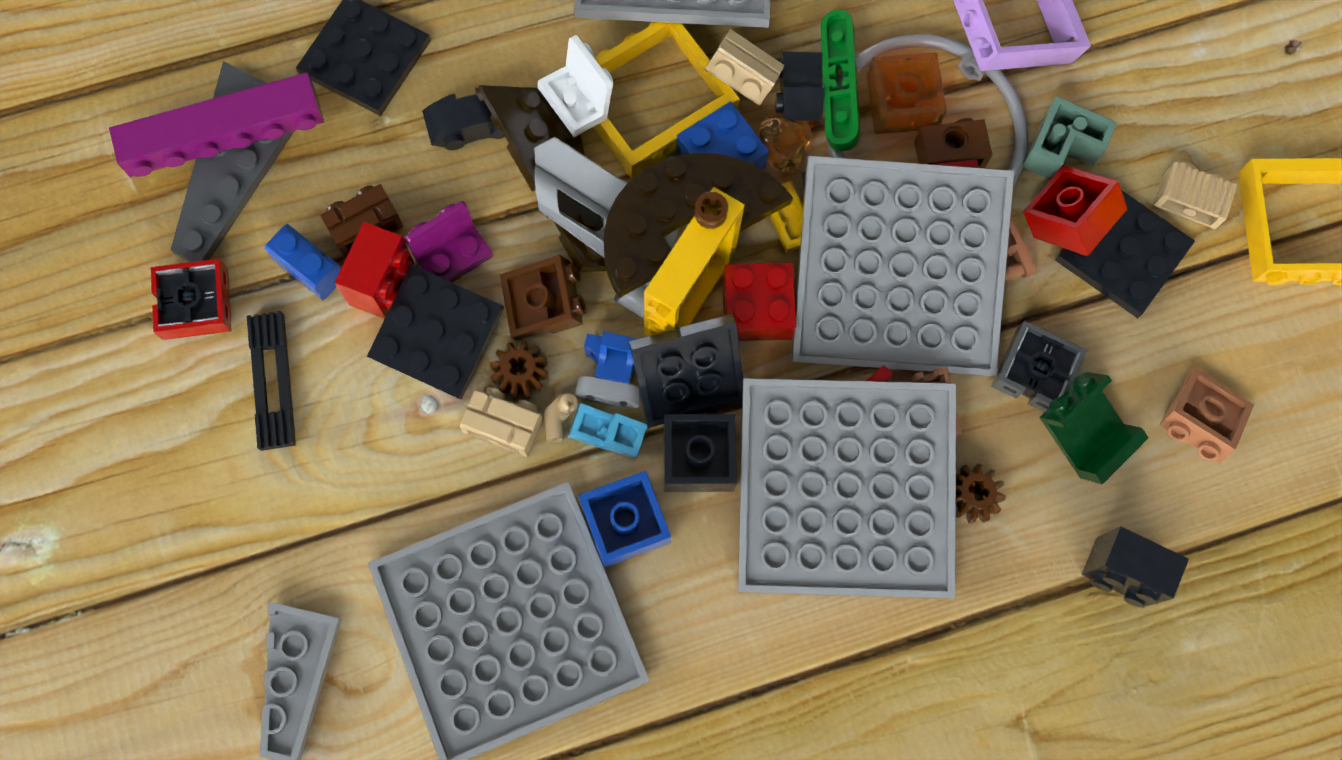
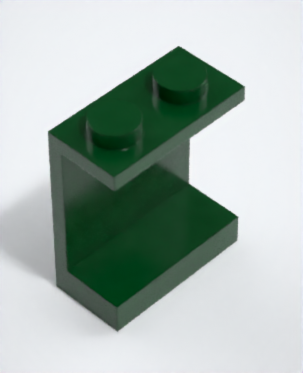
M1085 372L1075 378L1072 386L1062 396L1054 399L1050 403L1049 408L1039 418L1081 479L1103 485L1149 437L1143 428L1123 424L1102 391L1112 382L1109 375Z

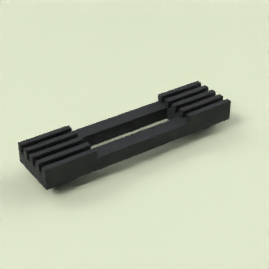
M277 311V313H262L260 316L255 314L254 317L248 315L246 317L249 349L251 350L257 448L264 451L296 446L284 314L281 311ZM275 349L280 410L268 413L263 350Z

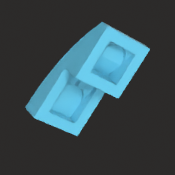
M580 403L567 437L601 449L636 458L648 424L618 413L612 415Z

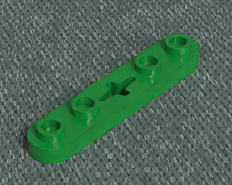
M841 9L827 13L821 20L820 25L825 134L830 147L836 151H848L858 144L861 132L855 29L851 15ZM840 68L844 75L842 82L843 90H839L836 83Z

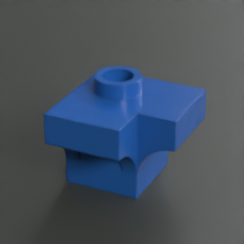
M603 332V336L587 334L584 344L585 356L591 358L597 364L595 378L631 384L634 365L629 341L637 338Z

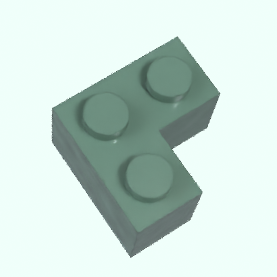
M1056 96L1044 114L1024 160L1023 168L1051 179L1063 165L1067 155L1094 166L1105 152L1117 122Z

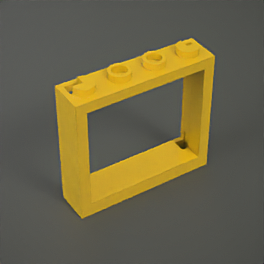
M651 22L647 28L638 33L629 34L622 43L612 49H604L595 58L600 67L606 68L610 73L671 36L717 96V99L633 151L608 117L607 120L594 126L593 128L631 179L652 164L676 152L677 134L730 101L737 110L739 107L740 98L733 89L705 70L710 59L682 23Z
M1342 158L1251 159L1238 172L1253 281H1267L1268 285H1280L1288 281H1299L1301 285H1312L1320 281H1332L1334 285H1342V263H1273L1262 184H1342Z
M715 187L712 188L710 192H717L726 199L728 203L727 218L720 227L706 229L697 223L695 216L693 217L644 291L645 337L691 325L721 279L724 265L730 264L735 257L745 204ZM708 204L705 205V215L711 213L714 217L717 216L718 206L711 208Z

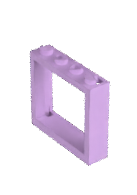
M953 0L980 71L1072 64L1091 47L1073 0H1037L1053 43L1009 47L1000 46L983 0Z

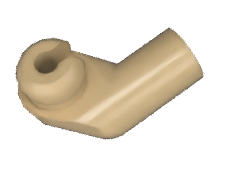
M560 394L545 408L546 442H559L563 440L562 423L578 406L577 398L573 394Z

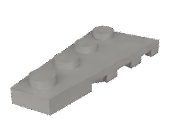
M269 602L268 615H270V626L266 643L268 659L267 671H265L264 675L266 692L265 706L262 709L260 757L271 760H301L342 619Z

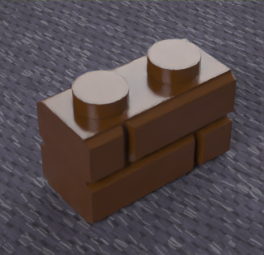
M381 184L375 187L372 185L365 186L356 193V197L346 202L336 201L327 207L325 213L321 214L325 225L344 257L348 255L363 222L390 232L403 227L397 211Z

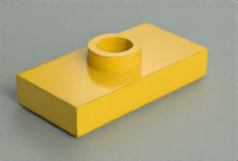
M792 181L782 184L793 197L791 204L769 216L786 253L799 249L801 242L803 205Z

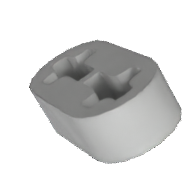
M588 376L578 378L575 396L580 399L630 409L638 408L640 405L639 389L635 385Z

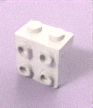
M574 35L568 41L566 66L538 80L537 88L573 137H576L607 120L613 79L606 68H601L594 59L590 46L585 42L582 43L579 37Z

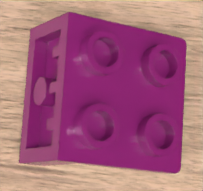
M464 201L447 205L439 212L437 217L429 222H421L415 225L410 230V234L405 237L420 268L450 282L456 281L493 257L491 249L474 227L468 206Z

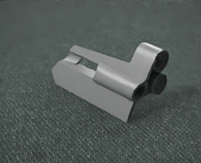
M556 137L534 147L536 164L534 174L539 211L604 257L606 220L616 197L627 182ZM558 190L603 217L604 224L601 230L592 231L560 211ZM679 229L664 236L671 249ZM650 282L621 298L615 294L614 301L643 318L644 291Z

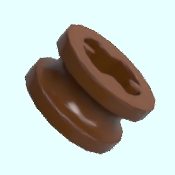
M706 192L700 195L695 203V219L697 223L706 229H715L725 222L728 212L726 199L717 192ZM708 204L711 208L718 206L717 216L714 217L711 213L705 215V205Z

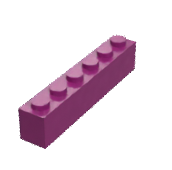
M303 73L109 127L117 164L129 177H141L161 168L181 166L189 160L200 157L210 158L217 155L218 152L228 149L245 148L251 143L260 140L277 139L283 136V134L292 131L309 130L325 121L316 89L308 73Z

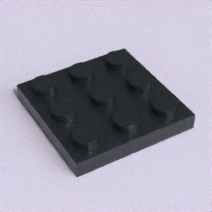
M342 0L296 66V70L299 75L308 73L311 81L381 116L431 40L429 34L362 0Z
M1122 191L1127 210L1088 256L1063 249L1055 261L1138 319L1145 312L1195 240Z
M411 264L367 357L462 400L505 307Z
M732 314L629 341L644 418L648 428L664 424V414H702L743 402V371L736 321Z

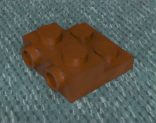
M557 255L500 274L511 338L520 340L545 331L554 334L583 324L581 315L586 314L587 308L583 297L580 294L577 295L575 283H579L581 278L575 263H571L565 257Z

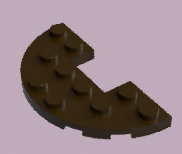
M689 153L670 157L652 164L625 185L616 197L606 220L604 263L614 291L621 298L653 279L672 250L664 236L690 223L695 216V203L698 197L703 193L710 192L713 187L745 204L740 232L790 205L793 199L792 195L781 183L764 170L744 160L727 155Z

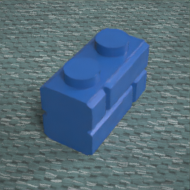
M289 224L284 225L264 247L276 264L322 301L337 287L334 282L341 270L340 266L329 256H325L319 248Z

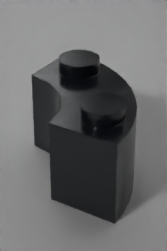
M780 51V58L775 59L784 64V67L778 77L780 78V93H776L775 112L781 113L782 119L788 121H823L824 86L822 81V53Z
M454 93L422 110L432 146L444 147L447 150H458L466 144L477 140L505 138L500 127L495 128L490 119L492 113L485 101L480 102L476 94L456 99Z

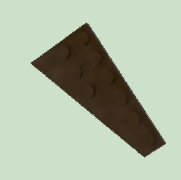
M479 85L475 91L480 102L485 101L492 113L490 119L495 128L500 127L508 141L507 149L532 192L536 191L534 147L556 137L585 156L580 134L573 137L538 88ZM558 190L560 211L592 231L601 230L603 223L600 215ZM554 222L560 232L558 238L572 263L576 264L579 272L606 271L604 257Z

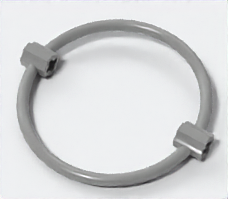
M910 34L889 38L870 46L856 56L858 73L867 63L894 50L911 47L934 48L962 57L957 66L960 68L961 74L966 78L980 81L984 74H986L1002 93L1013 119L1015 145L1008 170L1014 171V187L1019 179L1027 155L1028 128L1024 109L1018 94L1001 70L980 71L971 47L946 37L927 34ZM841 72L836 81L839 90H843V72ZM826 137L830 157L845 158L843 151H836L830 147Z

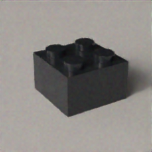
M664 414V492H734L737 484L735 414Z
M1120 526L1096 538L1081 575L1091 579L1090 583L1094 587L1107 592L1114 590L1124 595L1123 599L1127 603L1144 608L1145 606L1174 599L1189 559Z

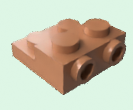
M1194 367L1187 374L1178 395L1170 402L1160 426L1167 430L1168 436L1178 442L1185 441L1198 449V455L1202 459L1221 463L1236 450L1254 404Z

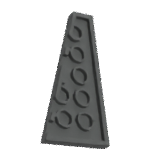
M223 61L213 98L267 83ZM294 131L285 133L277 139L260 140L251 143L245 148H232L218 152L217 155L210 158L200 157L195 160L171 246V251L175 255L189 262L210 260Z

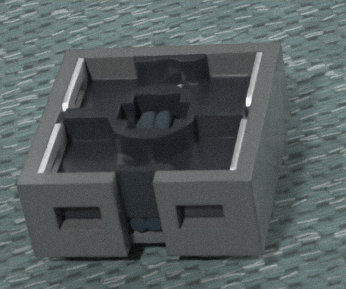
M1024 321L1017 328L991 387L1016 399L1023 395L1030 399L1029 405L1045 412L1054 399L1062 396L1072 386L1087 350Z

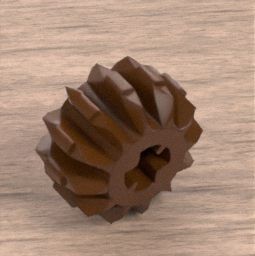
M524 340L521 342L519 349H515L514 344L509 342L507 344L509 352L505 353L503 350H497L496 355L500 361L490 363L491 370L495 371L491 376V380L494 384H500L498 387L500 392L505 394L511 390V398L514 400L519 397L520 391H523L525 397L530 399L532 397L530 388L533 387L535 390L541 391L543 386L539 380L548 379V371L543 369L548 365L546 357H539L540 349L537 346L528 351V344ZM516 366H519V369L524 366L526 372L523 375L517 372V375H515L513 369Z
M976 464L973 470L968 465H963L960 468V474L956 473V506L959 509L956 511L955 517L960 518L963 514L967 513L968 523L973 524L977 518L985 523L990 520V513L997 515L1001 511L998 503L1003 502L1006 499V495L997 490L1004 486V481L998 480L994 482L991 479L995 475V470L990 469L986 474H983L982 464ZM972 487L975 488L976 494L981 495L977 500H975V495L969 492Z

